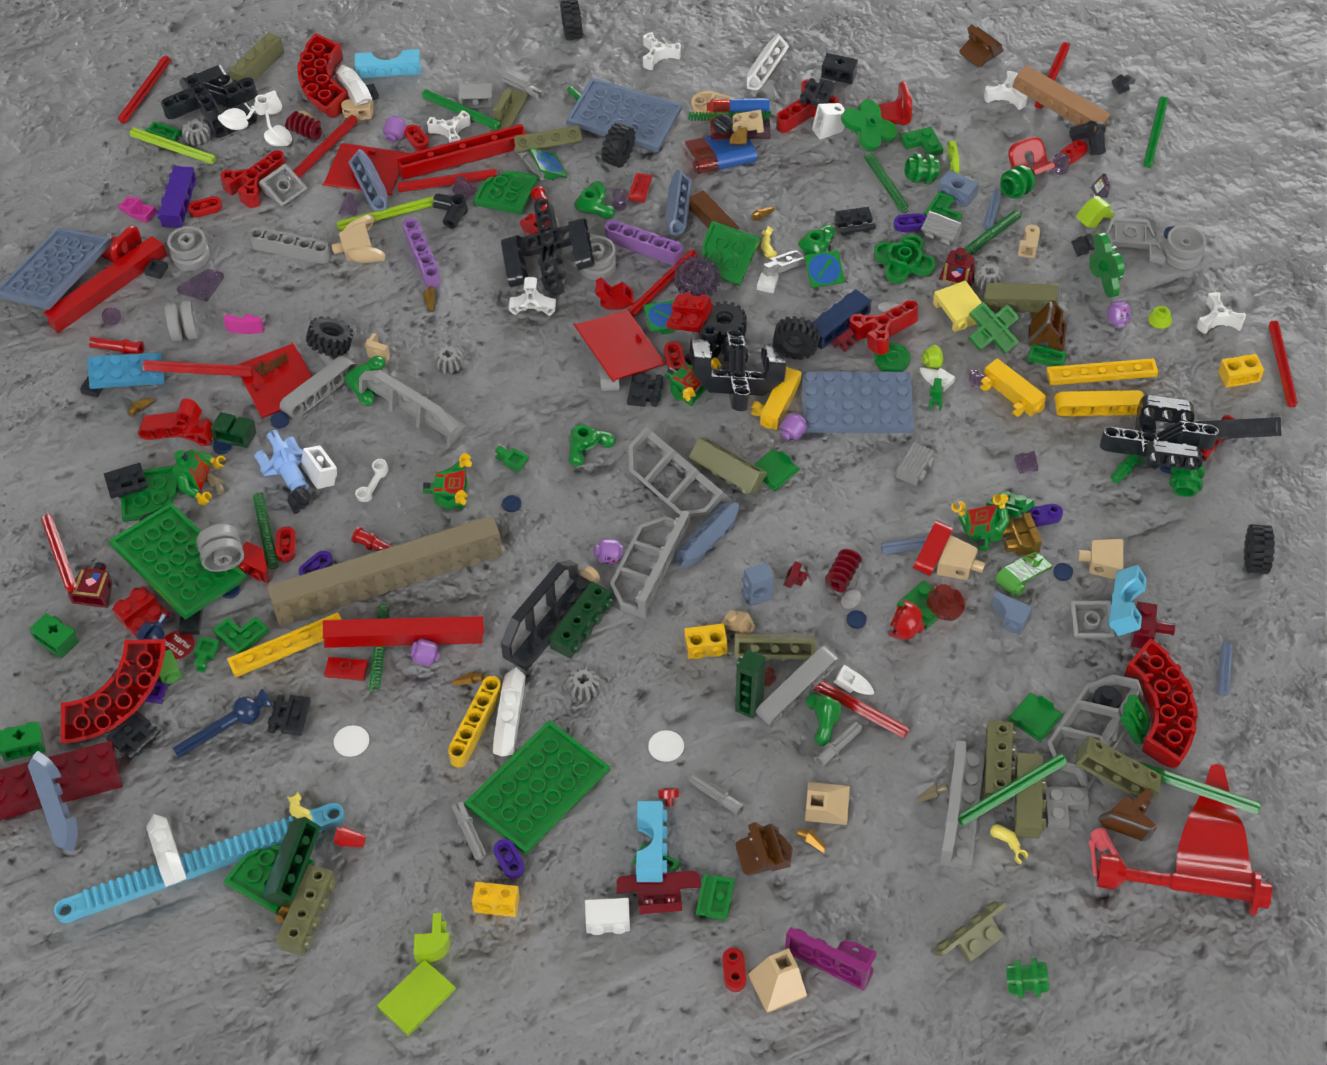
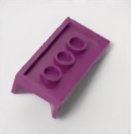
M792 927L786 933L785 949L789 948L793 957L862 991L865 990L873 975L874 969L871 965L876 957L875 950H870L852 941H841L837 949L827 945L824 940L820 938L815 939L807 935L805 931Z

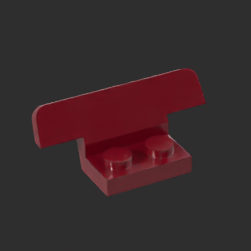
M696 871L663 873V882H637V875H626L618 877L616 894L637 892L639 914L683 911L680 889L701 888L699 874Z

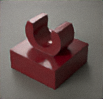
M849 328L830 343L834 348L840 345L841 350L845 352L849 349L846 343L850 347L855 345L854 340L849 338L854 332Z
M795 561L788 569L784 586L791 588L794 583L802 586L803 582L807 580L808 574L800 571L801 563Z

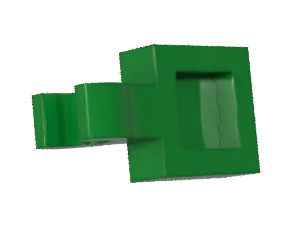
M934 378L933 385H930L929 396H933V398L929 400V410H932V405H938L939 411L942 410V378Z
M498 446L495 450L498 453L495 458L503 461L504 466L518 473L529 461L528 455L515 448L508 451L504 447Z
M205 637L199 638L193 652L194 656L197 657L194 663L195 666H198L196 672L204 673L207 668L208 659L214 660L220 647L219 640Z

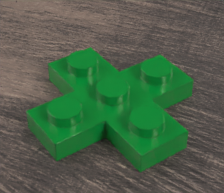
M982 302L969 313L970 317L980 328L970 335L968 339L979 352L993 341L1001 352L1005 354L1019 342L1007 329L1020 318L1008 304L997 314H994Z

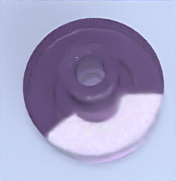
M115 307L106 308L102 312V320L107 325H116L121 320V313Z
M978 369L969 370L971 388L980 387L981 380L986 377V374H980Z

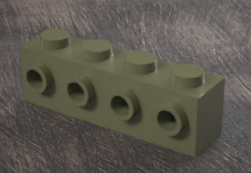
M268 32L229 70L232 82L233 80L239 81L247 77L256 81L284 53L281 37Z
M987 283L985 304L991 311H1000L1008 304L1014 311L1040 312L1048 302L1054 300L1059 304V284Z
M706 437L697 439L689 458L694 460L695 465L708 468L709 473L715 476L720 475L725 478L724 481L726 483L737 485L740 487L739 490L745 494L757 493L767 472Z
M735 633L734 653L735 658L738 659L740 656H744L746 650H750L765 656L766 661L770 659H778L780 661L798 659L799 661H807L815 653L816 640L815 635Z
M988 720L985 740L983 799L1010 784L1011 779L1015 777V767L1011 766L1016 756V749H1012V743L1016 742V731H1013V723ZM1009 799L1001 803V805H1008Z
M1088 736L1078 747L1075 763L1078 767L1135 798L1145 789H1149L1153 793L1149 801L1159 793L1161 774L1091 736Z
M1018 752L1015 761V780L1043 764V755ZM1043 779L1019 792L1014 797V833L1017 837L1039 839L1041 831H1045L1046 819L1042 818V812L1046 810V800H1042V794L1046 793V781H1043Z
M308 865L277 936L276 942L279 950L304 956L306 949H310L314 930H318L320 926L322 911H325L328 907L330 892H333L336 888L337 880L333 870Z

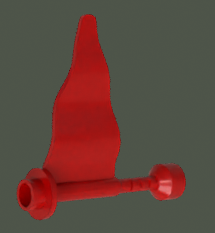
M1219 764L1211 765L1205 784L1230 792L1224 767ZM1201 795L1190 812L1183 829L1177 850L1175 873L1165 874L1126 868V864L1119 855L1100 853L1096 880V887L1115 890L1124 881L1164 886L1176 891L1247 901L1248 915L1256 916L1258 908L1269 909L1272 884L1261 882L1260 872L1252 873L1245 828L1235 808Z

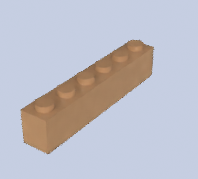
M1025 65L1019 72L1012 86L1076 125L1086 124L1089 121H1098L1106 125L1111 115L1028 65Z

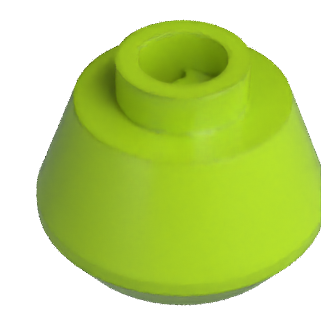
M1165 306L1155 307L1148 315L1149 323L1157 329L1167 328L1173 321L1170 310Z
M934 344L925 349L921 355L922 363L929 368L939 369L943 365L941 348Z

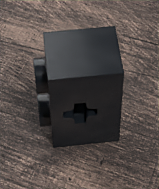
M827 53L822 64L821 78L853 84L857 73L858 59Z

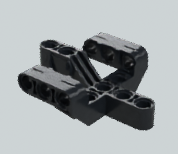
M217 65L200 73L195 72L186 78H181L179 81L183 91L164 98L161 101V105L167 119H176L199 109L214 136L221 138L238 130L229 129L218 120V116L222 113L217 104L231 109L233 107L240 109L247 116L251 106L245 102L257 96L255 82L252 78L247 77L239 81L233 80L232 83L226 85L230 80V76L223 66ZM255 112L247 120L248 126L257 121Z
M539 198L534 203L539 233L525 237L516 235L501 239L506 275L510 287L524 285V280L528 277L525 256L540 254L538 264L541 269L542 284L550 294L558 296L564 290L563 279H565V274H562L561 264H563L560 256L561 248L572 245L573 251L571 252L575 259L577 271L595 266L590 233L585 218L569 221L568 225L558 228L553 205L547 199ZM543 205H547L546 209L541 211ZM547 221H550V224L547 227H544L545 223ZM569 233V237L564 239V235ZM553 237L552 242L547 244L548 239ZM536 241V246L531 248L532 243ZM554 266L553 271L548 273V269ZM557 283L556 287L551 290V285Z
M737 330L727 331V336L722 345L723 360L727 361V370L713 369L711 367L712 352H710L711 345L708 344V340H690V358L693 375L709 393L729 394L731 407L736 411L748 410L750 395L764 396L785 380L786 361L781 344H764V347L761 348L764 372L745 371V362L747 363L748 349L746 348V340L742 332Z
M1146 395L1140 399L1138 404L1135 430L1106 427L1104 428L1099 446L1107 452L1137 455L1139 468H1153V470L1166 466L1196 470L1202 466L1200 449H1213L1219 430L1213 425L1193 423L1195 414L1193 404L1190 401ZM1155 421L1177 422L1173 426L1157 433Z

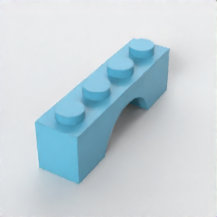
M419 49L403 50L398 57L390 60L378 59L371 52L355 53V71L360 78L421 74Z
M1138 565L1116 572L1108 623L1118 636L1140 630L1142 616L1132 601L1138 595L1145 592L1147 578Z
M637 801L638 831L652 839L648 847L637 851V882H663V873H667V860H663V856H667V843H663V839H667V826H663V822H667V810H663V801Z

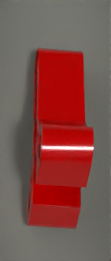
M809 79L802 81L801 93L805 91V84ZM832 95L829 104L839 103L838 98ZM800 99L777 113L776 129L781 133L789 132L810 117H815L817 107L811 105V100L802 105Z
M280 150L273 151L249 169L235 171L228 169L222 171L220 177L223 189L231 196L238 192L240 202L247 207H258L261 203L259 196L262 188L259 185V181L286 164L284 153Z
M907 300L880 315H852L850 317V328L854 332L852 337L858 341L867 338V348L876 354L883 355L888 353L890 336L918 321V303L913 300Z
M184 398L181 400L176 412L144 416L138 430V435L145 440L181 437L196 442L200 446H209L213 437L211 431L212 422L209 419L199 420L202 412L201 408L194 400Z

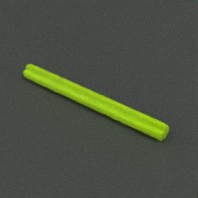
M135 127L129 131L130 136L209 164L216 162L215 155Z
M431 196L393 206L386 210L374 211L336 222L338 230L342 231L352 221L371 214L374 217V222L429 208L433 206L434 197Z

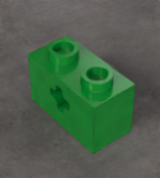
M45 613L29 628L35 641L60 658H63L79 643L76 637V630L70 625L65 626L57 616L52 617Z
M29 722L25 725L7 727L0 730V754L4 762L32 756L37 751L40 753L46 752L44 732L39 722Z

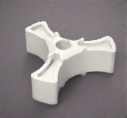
M653 32L643 35V46L650 50L647 55L643 56L644 68L653 70L654 65L662 59H680V43H661L655 39Z
M1007 71L1003 84L986 86L984 92V99L987 103L994 100H1006L1010 104L1013 103L1018 110L1026 106L1028 96L1012 87L1018 73L1013 71Z
M461 111L457 117L454 116L450 120H437L430 117L427 122L428 133L444 135L449 139V143L459 141L460 137L457 134L463 128L471 126L470 115L465 111Z
M526 277L524 280L525 293L518 297H510L509 310L516 315L522 310L536 309L550 316L555 311L556 299L545 297L537 291V278Z
M1209 293L1206 304L1210 308L1211 313L1199 318L1197 329L1203 334H1207L1209 329L1217 325H1225L1240 331L1246 314L1228 310L1220 300L1221 293Z

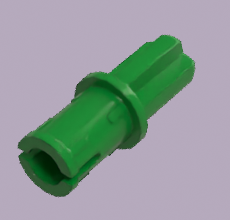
M1128 455L1123 462L1118 464V468L1110 476L1113 483H1120L1126 475L1131 473V469L1138 463L1137 455Z

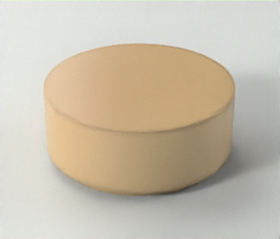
M586 566L580 573L581 577L590 582L597 583L600 580L599 573L593 567Z

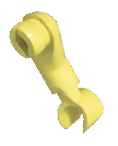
M767 226V229L761 232L764 236L762 237L760 249L767 258L771 259L777 256V252L770 245V235L774 229Z
M298 791L294 796L287 797L290 802L289 812L297 819L306 817L311 821L313 820L312 815H310L311 812L300 806L302 798Z
M999 824L991 827V836L1008 843L1010 849L1015 853L1014 859L1017 864L1022 863L1018 858V854H1022L1027 860L1028 853L1025 850H1021V845L1013 831Z

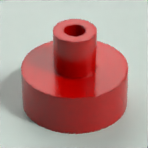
M679 788L658 789V798L665 799V806H673V798L679 797Z

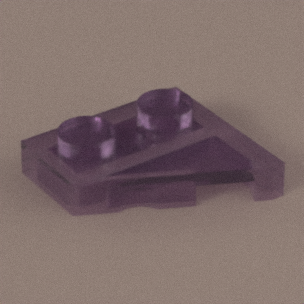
M207 268L179 285L176 289L180 294L208 302L223 280L224 275L222 272Z

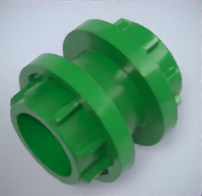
M914 153L905 162V177L912 183H918L920 179H923L924 184H930L937 180L939 176V160L934 158L932 154H926L924 159H922L921 154Z
M1017 165L1007 170L1000 179L1001 191L1005 196L1012 199H1018L1031 192L1035 185L1033 171L1024 165Z
M1203 465L1196 470L1171 467L1173 475L1169 479V485L1176 495L1193 497L1202 490V478L1205 476Z
M1031 958V964L1021 965L1020 959H1014V964L1006 966L1008 991L1011 995L1018 994V998L1022 999L1024 998V992L1034 991L1036 998L1041 997V993L1049 991L1047 963L1037 962V958Z

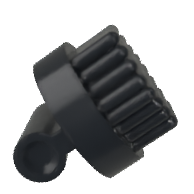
M1120 74L1112 80V85L1119 95L1129 91V85L1135 83V79L1129 74L1125 76Z
M727 114L718 115L713 121L715 131L720 134L729 132L732 128V118Z
M1087 234L1084 237L1081 235L1071 241L1077 257L1089 254L1090 250L1095 249L1091 234Z
M299 486L290 492L287 502L292 512L297 514L300 512V509H305L308 506L312 496L309 491Z

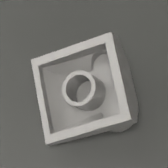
M286 164L259 181L262 192L266 196L271 197L281 208L308 189Z
M1070 601L1069 619L1072 623L1074 638H1114V629L1112 630L1108 623L1111 612L1110 601Z

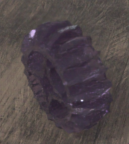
M696 254L693 259L689 256L688 261L683 259V264L678 263V269H675V287L678 288L680 294L689 292L693 296L705 294L712 297V291L717 292V286L721 284L719 281L721 280L720 268L717 267L716 262H712L711 258L706 260L704 255L699 258V255Z

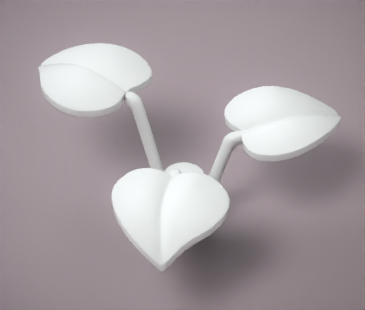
M275 90L264 95H257L255 103L251 106L247 116L244 111L237 108L228 109L218 116V120L225 127L232 130H242L248 126L247 120L250 119L254 111L259 115L265 114L269 129L264 133L265 141L273 146H287L292 143V136L285 127L276 125L272 128L269 115H276L282 110V103Z

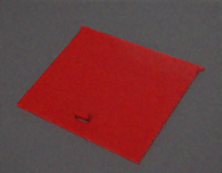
M341 143L322 185L362 191L348 163L355 153L361 149L372 161L386 188L387 195L393 196L392 192L400 175L397 168V157L408 153Z
M628 310L573 324L612 382L666 364Z
M294 342L237 364L252 367V375L250 377H240L261 418L281 412L280 402L282 399L312 377ZM284 353L287 354L288 362L280 365L279 368H274L272 372L267 373L264 377L255 369V367L261 364L260 360L265 366Z

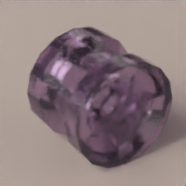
M1063 153L1054 155L1053 162L1055 168H1052V171L1058 175L1067 173L1070 163L1069 156Z

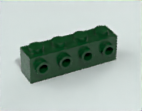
M591 581L551 635L550 648L570 659L575 653H578L583 641L592 634L594 626L601 622L604 612L611 608L613 604L612 591Z
M746 650L744 656H740L736 664L735 712L753 719L756 716L757 708L764 700L766 657L759 652Z
M306 817L290 822L261 896L262 898L278 907L293 903L321 826Z

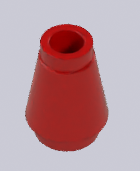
M345 826L343 828L337 827L334 844H338V847L363 848L366 835Z

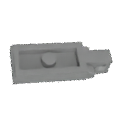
M793 250L770 259V262L764 264L763 274L767 277L773 276L776 272H785L786 270L806 264L804 255L797 250Z

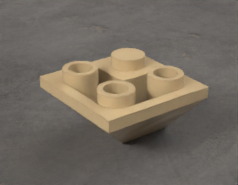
M808 782L805 821L847 825L850 786Z
M789 948L767 957L748 974L767 1014L807 997L798 965Z

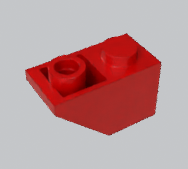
M246 541L242 546L244 559L237 566L255 580L268 584L270 577L263 548Z

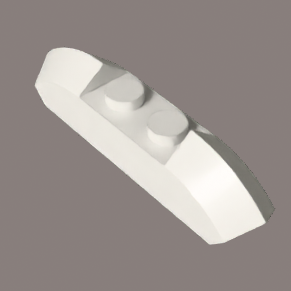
M779 34L765 46L747 74V89L759 90L788 49V44Z
M342 64L335 73L336 80L340 86L348 91V96L356 106L371 102L372 97L361 78L352 68Z
M517 667L505 674L502 684L493 743V754L499 756L513 755L515 752L525 687V675Z
M153 814L146 828L165 887L186 880L187 877L167 818Z

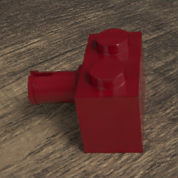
M1137 601L1136 608L1142 616L1141 628L1132 632L1130 647L1141 649L1150 638L1154 640L1156 633L1174 636L1176 623L1161 622L1156 619L1157 604Z

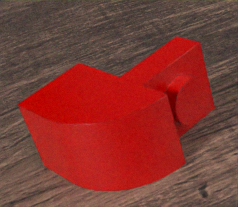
M602 277L596 279L595 293L600 298L601 307L608 310H622L634 304V291L625 282L611 287Z

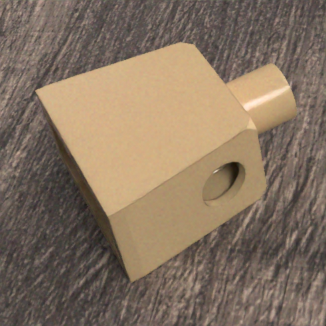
M950 535L939 560L937 574L967 580L972 570L983 573L986 562L976 559L978 552L976 547Z
M1123 539L1093 540L1089 551L1079 550L1078 561L1089 562L1090 574L1115 579L1116 572L1123 570Z

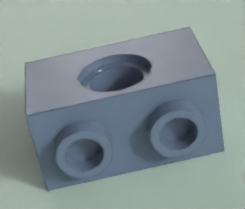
M948 170L939 181L938 192L953 196L954 202L967 207L977 196L979 183Z
M767 562L744 569L742 595L745 600H748L750 606L773 599L774 577Z

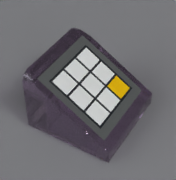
M1103 173L1092 185L1091 189L1094 197L1107 198L1110 183L1106 173Z

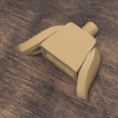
M371 214L352 221L339 233L341 242L331 245L334 255L344 252L348 261L352 260L358 263L385 261V253L371 246L367 233L374 223V217Z

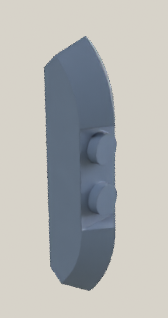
M359 149L348 163L370 207L375 211L386 210L388 207L386 188L372 161Z
M678 169L670 182L665 214L667 230L671 235L682 234L686 229L692 179Z
M722 503L675 552V561L679 567L693 566L705 558L706 552L713 548V543L717 539L722 538L725 535V531L729 532L734 526L739 512V503Z
M37 751L31 758L28 768L56 846L73 852L77 841L78 828L76 818L67 817L70 812L66 802L62 803L60 797L63 794L59 782L55 783V780L60 778L61 775L54 763L44 754Z

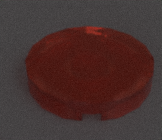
M947 584L934 586L927 596L928 607L932 613L945 621L958 619L966 606L961 593L957 589H952Z

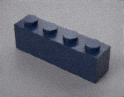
M855 289L848 293L841 301L836 302L828 311L823 312L816 320L811 321V324L815 323L817 325L816 328L820 330L818 347L822 350L831 341L848 330L852 315L869 314L871 312L872 300Z

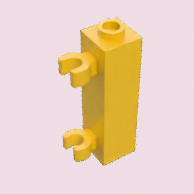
M997 358L985 367L984 376L981 380L983 385L980 388L986 392L992 386L1013 402L1015 410L1012 413L1016 417L1022 415L1023 412L1032 417L1044 409L1046 395Z
M786 367L785 380L772 390L765 406L760 402H753L751 414L760 416V425L778 430L801 384V371Z

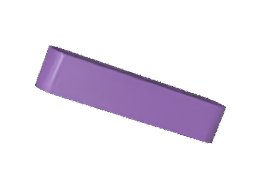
M407 218L403 221L405 239L425 285L436 288L440 285L438 266L418 221L415 218Z
M616 220L607 221L605 224V237L610 239L615 245L675 265L683 257V247L677 241Z

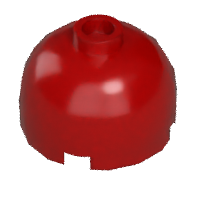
M904 599L902 600V603H904L903 607L898 606L892 618L890 626H894L893 632H888L889 636L899 640H909L916 633L920 634L925 625L922 622L923 615L920 608Z

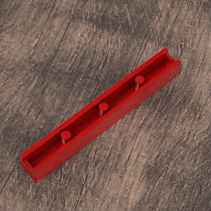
M523 124L405 154L397 157V168L402 180L515 151L514 137L525 135L527 132L525 133Z
M153 236L149 237L54 304L53 307L43 312L48 319L47 324L56 330L57 333H60L144 273V269L151 258L156 260L165 258L167 253L164 243H161Z
M483 616L323 620L324 648L412 646L414 641L417 642L421 638L435 642L437 645L482 644L484 634Z

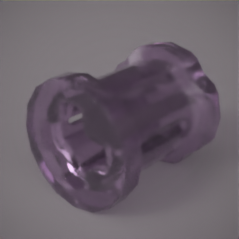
M615 189L613 191L614 201L612 202V207L615 211L621 212L627 208L625 201L628 193L624 189Z

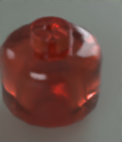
M765 667L764 687H769L776 681L775 671L770 667Z

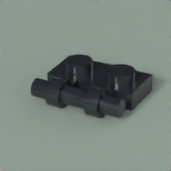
M810 78L805 84V91L800 95V103L805 105L807 101L811 100V105L818 107V104H829L836 88V82L820 79L819 83H817L814 78Z
M869 206L835 211V218L838 227L841 228V234L848 233V235H852L854 232L863 231V233H866L869 230L876 229L875 223H872L873 218Z
M637 373L632 375L627 405L645 407L647 401L651 402V406L657 407L662 396L660 391L664 385L663 376L658 374L656 379L651 380L650 374ZM649 389H653L652 393H648Z
M141 463L103 473L111 499L116 497L120 499L125 497L124 495L139 493L141 490L148 488Z
M277 695V699L273 702L272 716L269 717L267 722L269 725L267 731L274 734L276 728L281 726L282 734L302 736L311 703L310 697L290 695L287 702L284 701L285 696ZM285 711L284 717H280L281 712Z
M136 711L115 728L106 739L107 741H112L113 746L121 753L128 747L130 750L125 755L129 760H132L136 755L139 756L143 752L142 749L149 743H153L161 731L156 726L149 731L148 728L151 726L150 720ZM140 735L144 736L137 744L134 742Z

